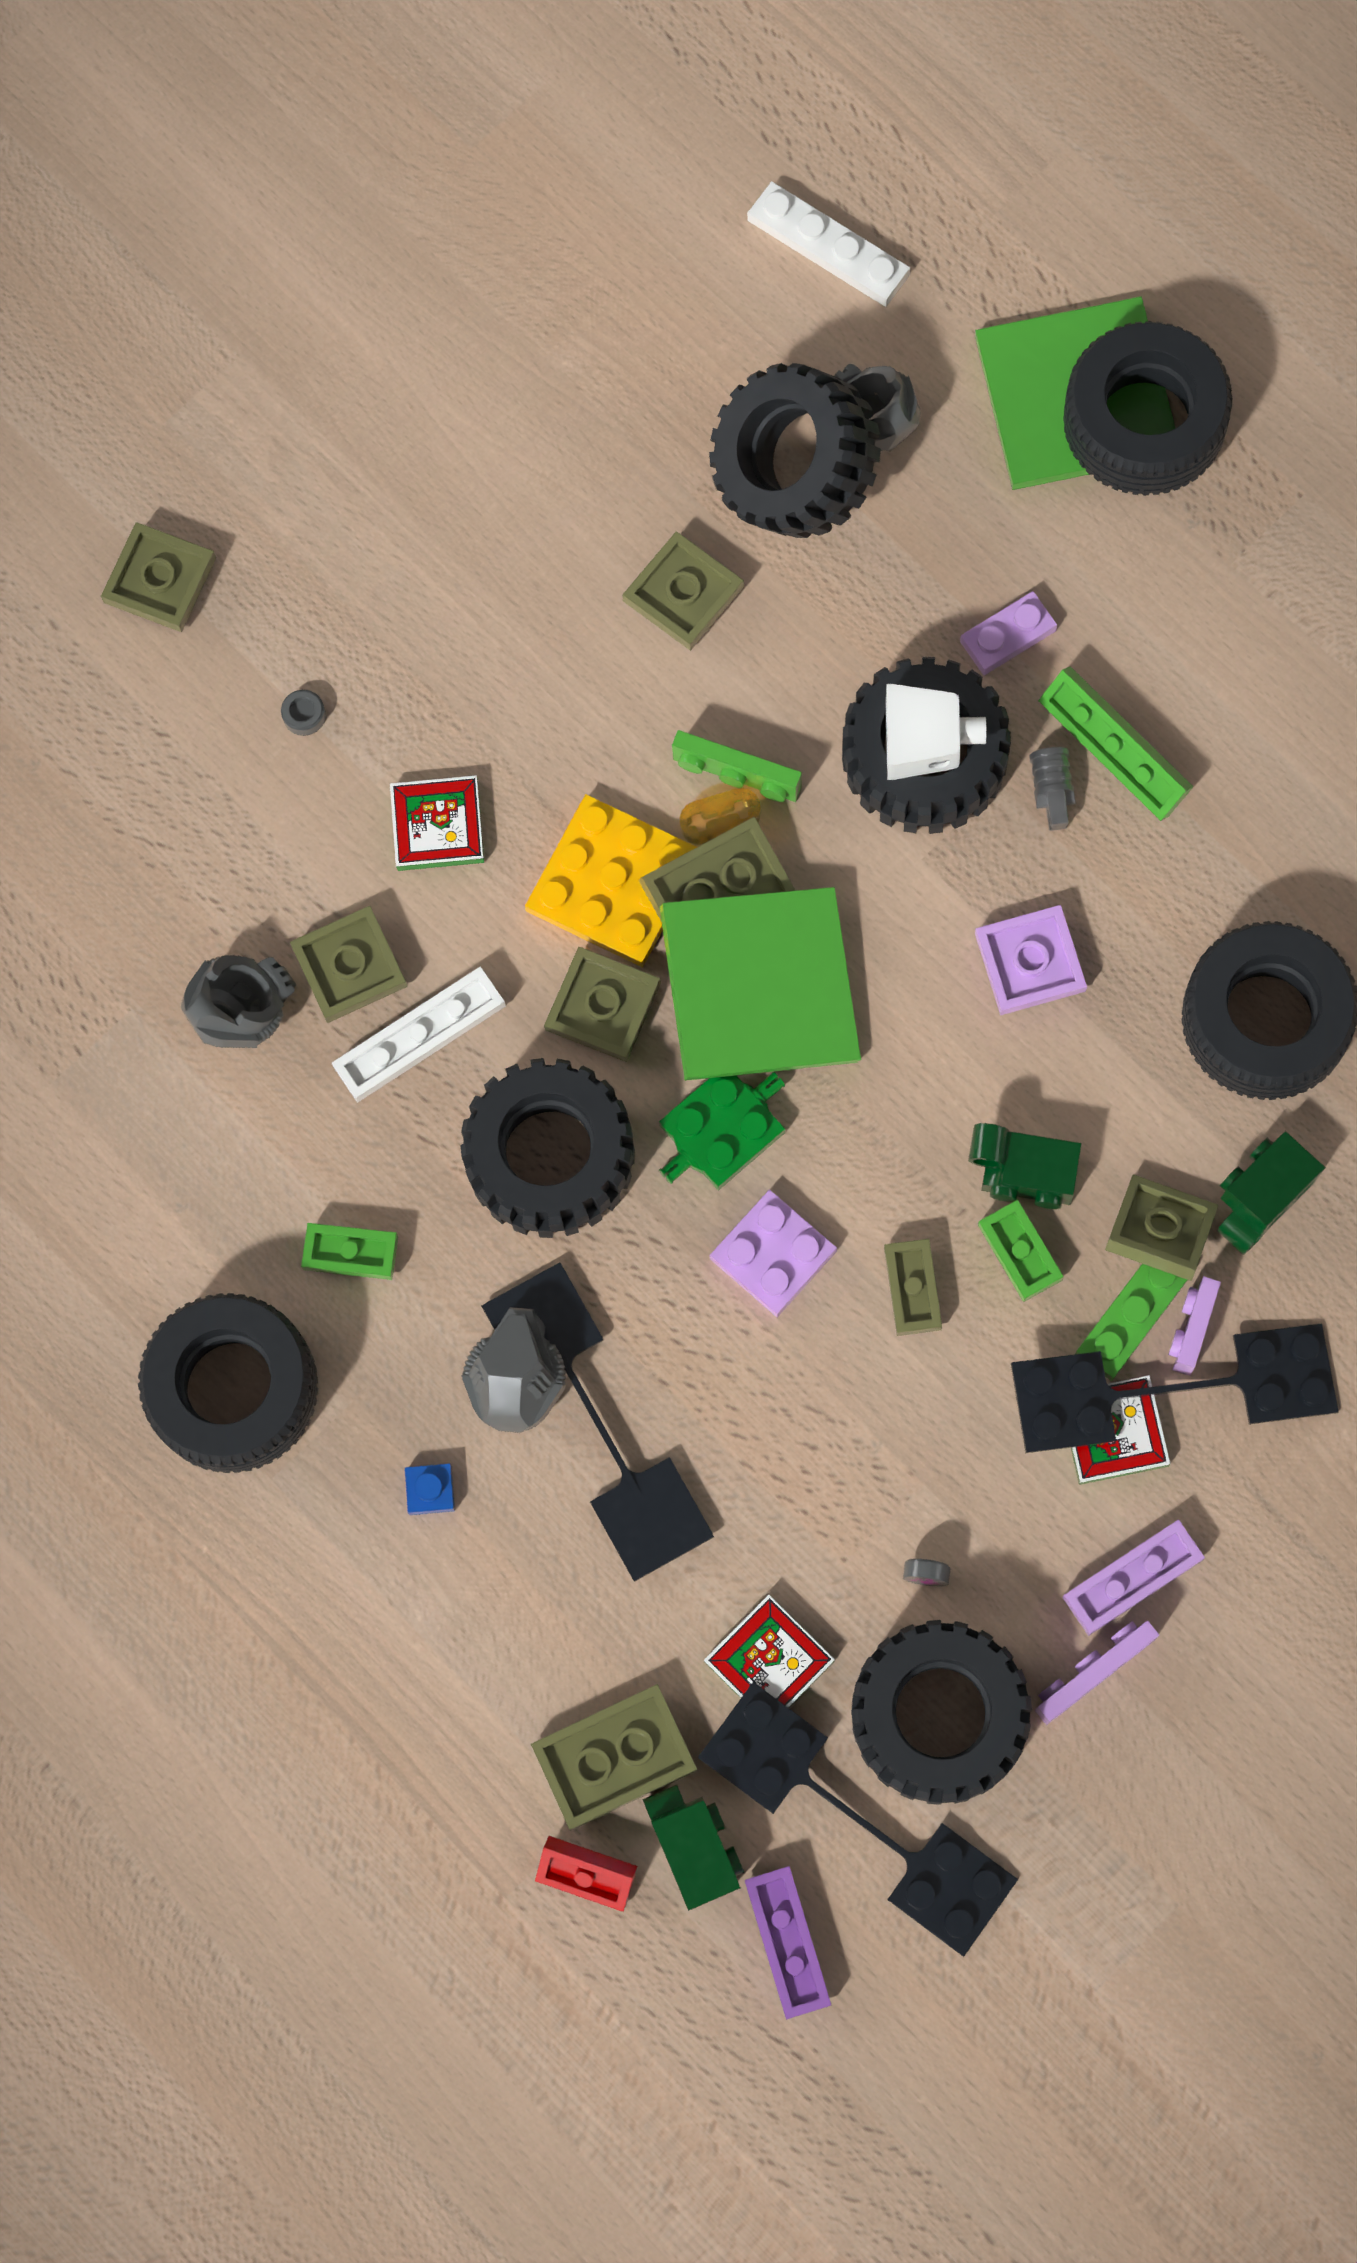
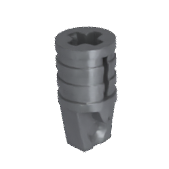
M1051 747L1034 751L1029 755L1030 763L1033 765L1032 774L1034 776V787L1036 788L1034 791L1036 808H1046L1049 831L1067 829V805L1075 804L1074 786L1071 784L1072 778L1069 772V750L1063 747Z

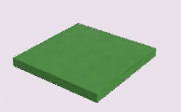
M1142 296L975 330L976 344L1012 490L1089 475L1086 469L1080 466L1079 460H1076L1073 456L1074 452H1071L1065 437L1066 433L1064 432V406L1070 374L1079 356L1089 347L1092 341H1096V338L1105 335L1109 330H1114L1115 327H1124L1128 323L1135 324V322L1145 323V321H1148ZM1152 383L1127 385L1117 390L1107 400V407L1116 421L1133 432L1145 435H1158L1176 429L1166 389L1162 386Z
M835 887L661 904L660 914L685 1081L858 1063L861 1060Z

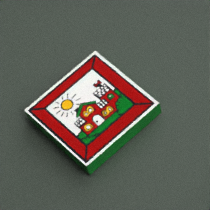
M477 775L390 784L397 871L485 863Z
M1150 1376L1108 1384L1109 1387L1116 1391L1152 1387ZM1154 1395L1121 1399L1113 1403L1111 1413L1116 1442L1071 1448L1079 1485L1170 1466Z
M768 1595L704 1659V1662L740 1698L752 1682H754L790 1708L835 1662V1659Z

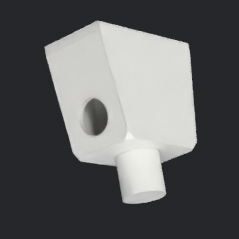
M887 684V780L924 775L959 767L960 744H986V717L959 718V695L955 693Z

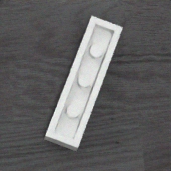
M772 181L747 213L750 223L887 307L910 276L909 266Z
M480 966L333 1061V1068L358 1103L506 1007L505 1001Z

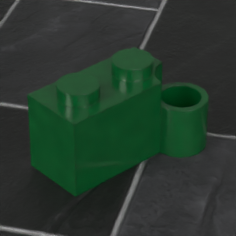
M978 1123L973 1128L968 1161L974 1165L985 1167L981 1191L990 1192L991 1198L999 1201L1014 1202L1017 1200V1197L1034 1199L1035 1205L1042 1208L1061 1209L1062 1204L1071 1205L1082 1143L1011 1132L1000 1125Z
M1286 1131L1274 1142L1267 1137L1249 1156L1254 1162L1245 1171L1239 1166L1235 1168L1220 1185L1225 1190L1220 1199L1233 1212L1224 1220L1217 1231L1243 1255L1316 1182L1326 1168Z
M677 1785L642 1799L688 1911L741 1888L736 1876L744 1873L734 1846L724 1849L717 1832L726 1829L715 1802L706 1806L703 1797H700L685 1804Z

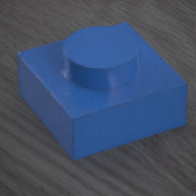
M450 1463L405 1468L409 1515L455 1511L452 1466Z

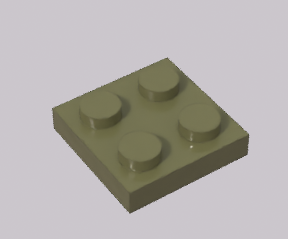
M135 522L101 594V598L105 604L182 632L216 560V555L210 549Z
M676 531L622 596L623 602L691 651L744 588V580Z
M371 906L365 907L290 942L327 1023L408 987Z
M578 946L544 1024V1028L548 1032L627 1062L660 987L661 980L656 976Z
M1133 1174L1105 1250L1192 1281L1218 1204Z

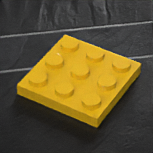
M585 794L525 904V910L643 968L663 928L660 918L638 880L697 847Z

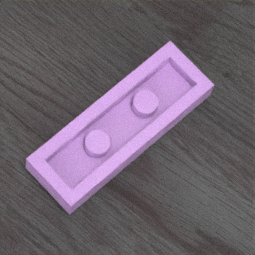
M1178 1519L1064 1594L1062 1598L1087 1635L1090 1636L1203 1561L1205 1557Z
M1148 1620L1140 1627H1137L1131 1621L1111 1637L1112 1641L1116 1644L1103 1656L1095 1650L1075 1666L1079 1675L1065 1685L1059 1678L1038 1695L1043 1703L1036 1708V1713L1048 1725L1155 1641L1159 1636L1158 1632Z

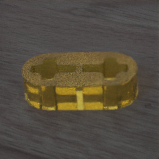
M737 788L687 804L681 811L679 817L681 833L690 843L701 845L754 816L759 823L761 817L760 800L751 790ZM742 801L744 807L752 806V808L748 809L747 818L740 819L738 813L723 816L735 810L734 803ZM696 814H700L703 820L717 817L706 822V830L698 832L696 826L688 827V825L693 823V816Z

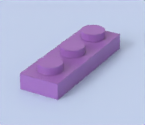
M790 1866L746 1879L745 1884L786 2020L832 2006Z

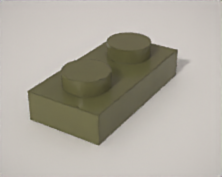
M929 1239L884 1244L896 1335L903 1336L942 1330Z

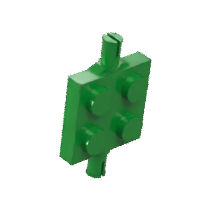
M772 1072L755 1088L742 1082L737 1075L709 1078L659 1121V1126L674 1141L678 1152L677 1156L663 1168L659 1169L661 1175L664 1178L666 1177L667 1182L672 1184L673 1181L691 1167L693 1170L703 1174L719 1191L785 1134V1128L770 1113L766 1103L782 1087H785L782 1079H778V1075Z

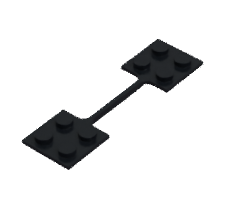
M560 1262L481 1305L494 1330H496L510 1307L533 1309L545 1325L544 1338L550 1341L551 1344H555L559 1350V1354H561L564 1361L566 1374L622 1473L618 1486L593 1499L590 1503L633 1581L636 1582L714 1538L712 1531L670 1457L640 1473L633 1472L627 1468L572 1369L574 1358L604 1341L562 1264Z
M1322 1323L1234 1334L1233 1341L1238 1369L1233 1376L1124 1391L1112 1389L1106 1382L1101 1351L1011 1362L1025 1454L1116 1442L1111 1408L1116 1400L1233 1385L1238 1387L1243 1393L1249 1425L1339 1413Z
M752 1682L698 1758L772 1814L775 1813L793 1787L797 1785L810 1787L905 1859L907 1865L906 1873L887 1900L964 1957L1018 1879L943 1823L940 1824L921 1851L909 1852L811 1779L809 1765L828 1737L756 1683Z

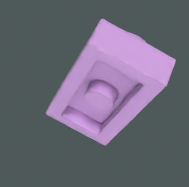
M1032 591L960 636V643L981 673L986 675L1056 632L1057 624Z
M1203 1276L1198 1289L1189 1287L1182 1308V1313L1189 1315L1185 1331L1176 1329L1168 1354L1176 1357L1173 1371L1189 1376L1193 1372L1221 1284L1220 1281Z

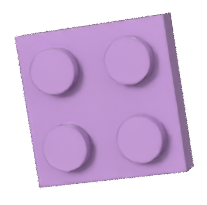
M1061 905L975 929V936L1000 1016L1086 992L1087 985Z
M769 1189L709 1257L711 1261L774 1316L778 1317L837 1252V1247Z

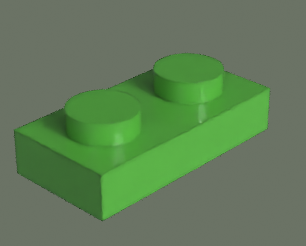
M1018 1200L978 1222V1227L1023 1302L1063 1281L1064 1276Z
M307 1223L301 1267L305 1271L392 1280L398 1234L397 1232Z

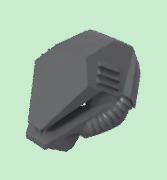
M848 364L843 372L839 370L835 373V377L851 384L860 392L861 399L868 401L873 410V417L869 420L878 423L880 438L875 440V446L881 448V451L891 452L911 435L920 424V407L909 376L907 377L901 374V372H897L891 366L869 367L861 371L854 364Z
M222 955L221 957L203 962L186 987L181 1002V1009L204 1044L221 1048H257L259 1044L270 1038L279 1027L284 1016L282 1012L283 1003L295 991L296 983L286 968L281 966L273 957H268L256 963L254 959L244 956Z
M510 1307L492 1336L481 1338V1342H477V1346H473V1350L467 1356L468 1360L465 1361L466 1366L463 1367L464 1371L461 1377L474 1411L485 1424L498 1431L522 1433L533 1429L547 1417L566 1388V1382L564 1381L566 1379V1371L564 1370L565 1366L562 1356L559 1354L556 1345L551 1344L550 1341L544 1338L545 1325L533 1309Z

